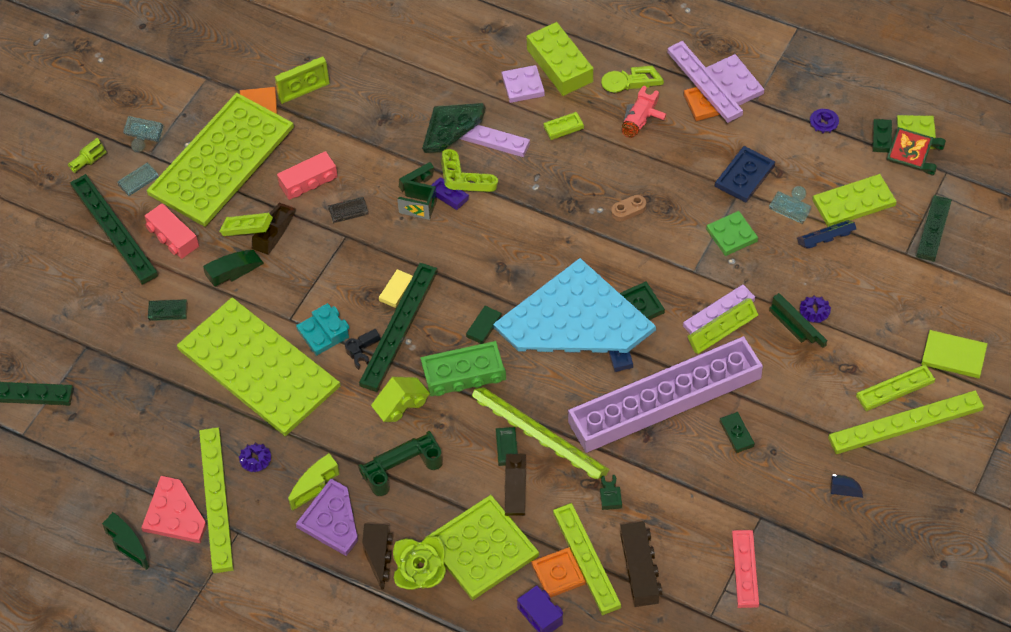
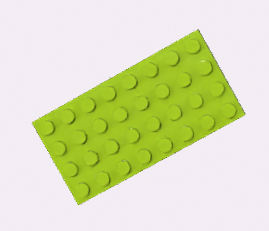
M236 92L146 190L147 194L206 227L294 128V124Z
M233 297L177 344L179 351L284 436H287L340 387L338 380Z

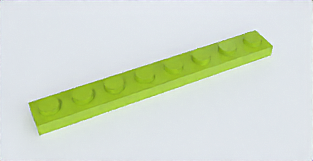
M484 387L474 390L472 397L477 399L480 405L489 407L495 415L503 416L512 426L521 428L530 437H535L541 445L553 449L556 455L567 458L573 466L585 470L588 476L594 479L607 476L610 469Z
M975 390L829 434L828 439L835 454H840L983 411L984 405Z
M218 427L199 430L213 574L234 571L220 429Z

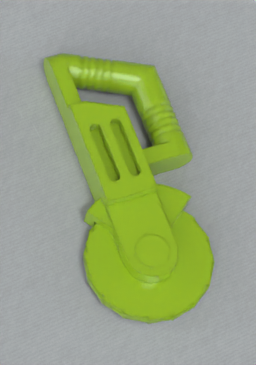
M653 66L631 67V75H628L623 70L622 72H608L602 77L601 84L605 90L616 93L624 89H638L643 86L649 88L650 86L663 85L664 80ZM642 73H650L654 79H649L646 74Z

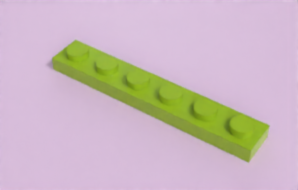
M570 503L554 509L553 515L601 615L620 609L621 603L573 504Z

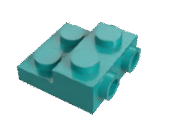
M328 303L312 311V317L296 325L297 331L316 356L349 338L348 330L350 328L345 319L340 320L337 308L335 306L330 307Z

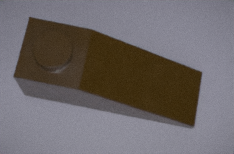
M506 454L505 516H525L526 454Z

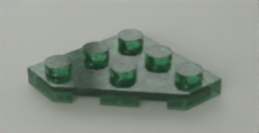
M484 103L435 106L422 147L424 153L442 152L481 123L486 109Z

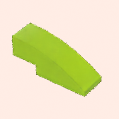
M327 454L312 465L294 486L288 497L292 511L318 496L325 487V483L339 475L338 464L330 454Z

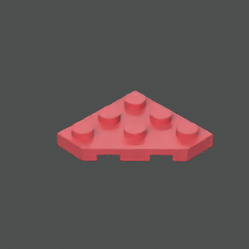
M161 476L141 528L143 532L201 543L206 529V522L181 481Z

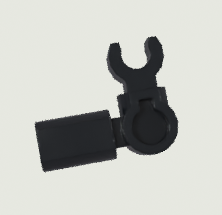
M375 328L359 336L358 339L350 338L345 342L346 353L354 359L355 367L358 370L360 369L359 361H365L367 365L369 363L368 357L362 354L361 348L365 349L381 340Z

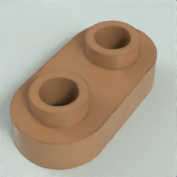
M634 195L617 202L612 206L611 215L617 221H625L637 216L646 210V199L643 196Z

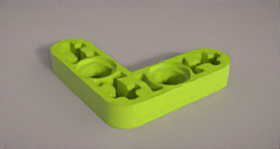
M446 149L442 152L441 165L444 184L447 188L492 192L497 189L498 178L492 174L461 173L458 153L452 149Z

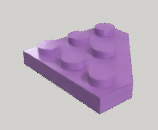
M330 479L297 521L296 528L345 556L348 555L358 542L348 489Z

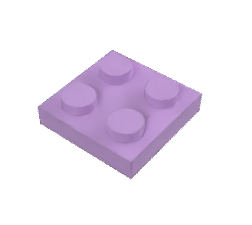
M536 65L502 72L503 82L510 103L545 96Z

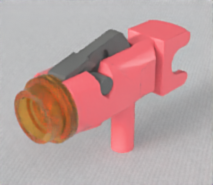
M643 86L638 93L636 102L627 105L624 123L622 124V133L625 136L632 138L637 135L647 122V117L653 116L665 120L667 114L654 109L659 99V92L657 90L653 94L648 95L645 93L646 86Z

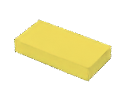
M397 269L379 296V301L396 308L413 276Z

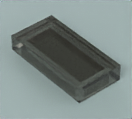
M364 197L328 205L333 223L369 215Z

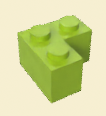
M392 377L371 406L384 422H397L401 419L407 408H420L423 406L430 393L418 378Z

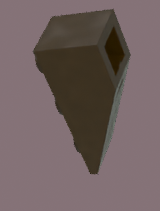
M364 524L363 550L380 588L384 589L385 582H389V570L386 568L387 563H391V551H388L389 545L393 544V533H390L389 525Z

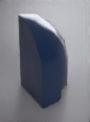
M832 475L831 494L863 498V490L856 480L845 475Z

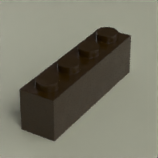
M645 521L621 524L620 537L634 607L659 604V596H662V586L656 580V577H659L657 565H653L652 559H655L654 547L649 545V541H651L650 529H646Z

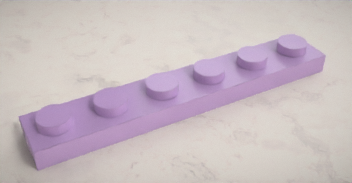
M683 41L668 48L667 53L727 123L743 115V110Z

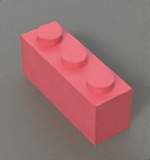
M326 151L277 174L279 186L289 200L299 197L301 194L338 177L336 165Z
M160 204L144 215L146 219L145 226L150 233L154 232L158 240L162 244L165 243L173 255L177 254L182 259L199 247L197 236L164 204Z

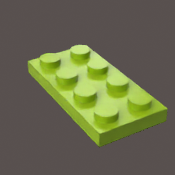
M881 174L814 195L812 199L827 227L896 206L897 202Z

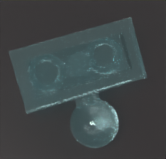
M128 116L123 133L128 136L137 137V139L132 141L131 148L134 152H142L146 146L144 139L159 142L164 125L159 122Z
M796 186L792 190V197L778 191L769 205V209L803 224L811 211V206L801 202L806 197V189L802 186Z

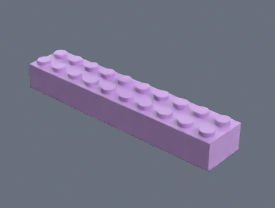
M743 336L568 410V423L585 453L759 380L762 376L763 366Z

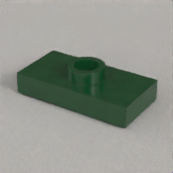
M738 412L720 418L719 422L736 453L754 447L755 443Z

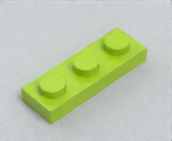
M270 213L226 217L219 232L223 236L266 232L273 217Z

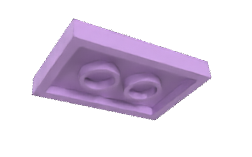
M736 54L706 67L738 105L764 94V88Z

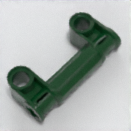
M427 431L426 435L417 439L413 438L385 453L373 457L372 461L364 465L359 464L358 468L372 492L376 496H384L390 490L388 476L385 471L418 455L428 469L437 470L443 465L442 452L433 434Z

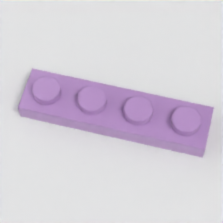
M463 120L456 132V138L520 157L525 156L530 145V139Z
M741 285L684 321L683 327L691 334L746 298H751L754 302L755 296L744 285Z

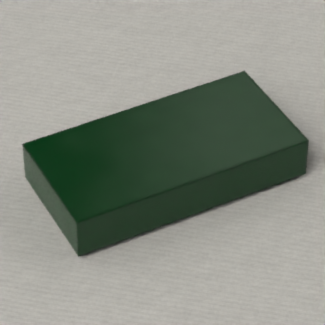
M484 306L466 332V337L484 344L494 329V323L502 317V313Z
M515 427L496 428L498 466H506V454H518Z

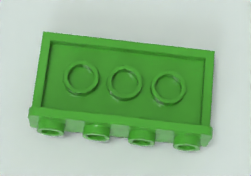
M496 341L421 357V364L430 397L435 395L441 396L454 391L460 392L472 387L478 388L485 384L500 383L506 380V371L503 367Z

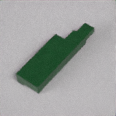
M780 293L773 297L772 306H770L769 311L801 343L808 339L812 344L817 342L822 348L827 346L828 340Z

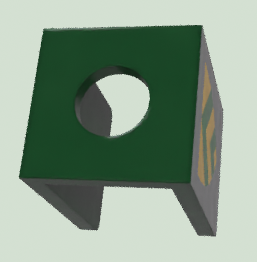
M405 180V196L424 200L427 203L398 197L399 213L430 220L437 202L436 186Z

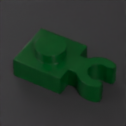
M612 475V482H606L605 476L601 477V485L603 487L600 488L602 510L622 508L620 487H615L617 481L615 475Z

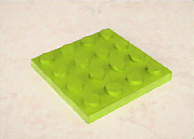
M489 495L427 536H435L441 539L445 548L444 566L472 601L539 557V551L509 516H505V511L492 495Z

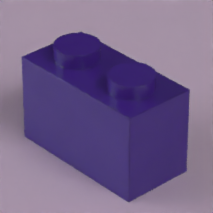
M535 586L517 599V608L537 632H553L563 625V612L558 605H553L550 601V596L545 590L541 591L538 586Z

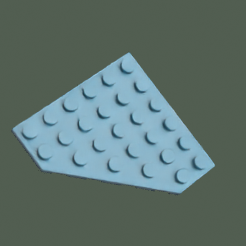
M581 258L494 323V329L517 351H526V349H536L538 352H553V350L580 352L581 350H592V352L608 353V351L628 353L656 331V326Z

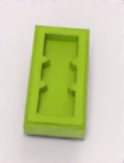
M574 112L544 123V129L550 140L584 129V124L578 113Z

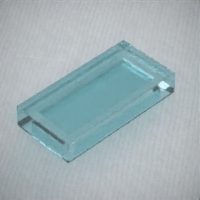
M146 163L119 180L118 186L130 196L159 176Z

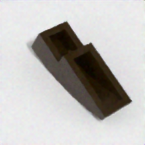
M279 202L270 212L273 218L267 231L255 233L252 236L251 249L268 255L287 229L296 208Z

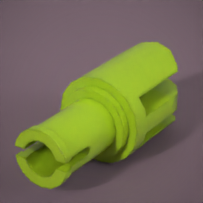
M96 138L82 148L79 156L69 162L68 166H71V171L76 173L84 165H92L105 155L107 151L100 144V140Z

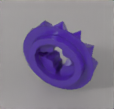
M818 109L810 116L811 127H814L815 131H822V133L828 131L831 133L832 130L837 129L839 117L832 110Z
M813 295L801 301L800 313L807 321L819 323L829 317L831 307L829 302L825 301L823 297L819 298ZM814 304L817 305V308H818L817 313H815V311H814V308H813V305H814Z
M255 442L253 445L247 444L244 450L241 449L239 461L245 470L258 472L269 465L271 453L264 444L260 445ZM251 453H255V455H258L259 461L255 460V458H252Z

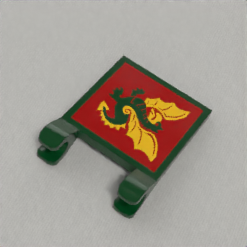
M898 127L887 160L921 170L929 175H934L937 165L925 163L931 146L943 150L946 140Z

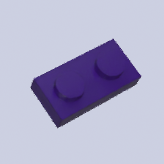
M441 177L432 184V186H436L437 198L456 210L469 200V195L464 191L447 188L444 184V179Z

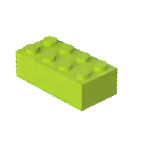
M557 22L526 36L528 52L562 96L593 82V67Z

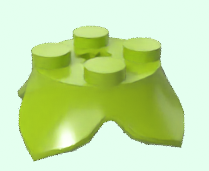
M429 536L422 542H417L413 539H403L395 542L393 556L398 569L394 572V581L398 587L407 590L432 588L443 580L446 572L444 566L445 548L439 537ZM420 562L424 563V567L419 569L418 564Z

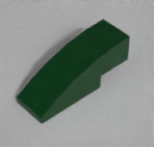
M244 250L213 260L204 265L203 269L205 276L216 287L228 279L233 282L264 263L254 250Z
M112 512L102 523L105 533L113 538L112 541L117 551L147 570L149 564L138 537L122 518Z

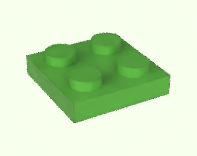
M739 211L706 226V230L725 256L758 242V236Z

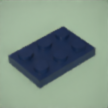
M743 146L716 180L715 187L747 203L775 167V161Z

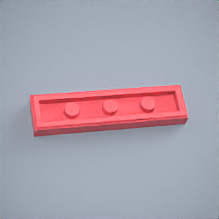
M753 530L732 531L737 605L738 608L759 607Z

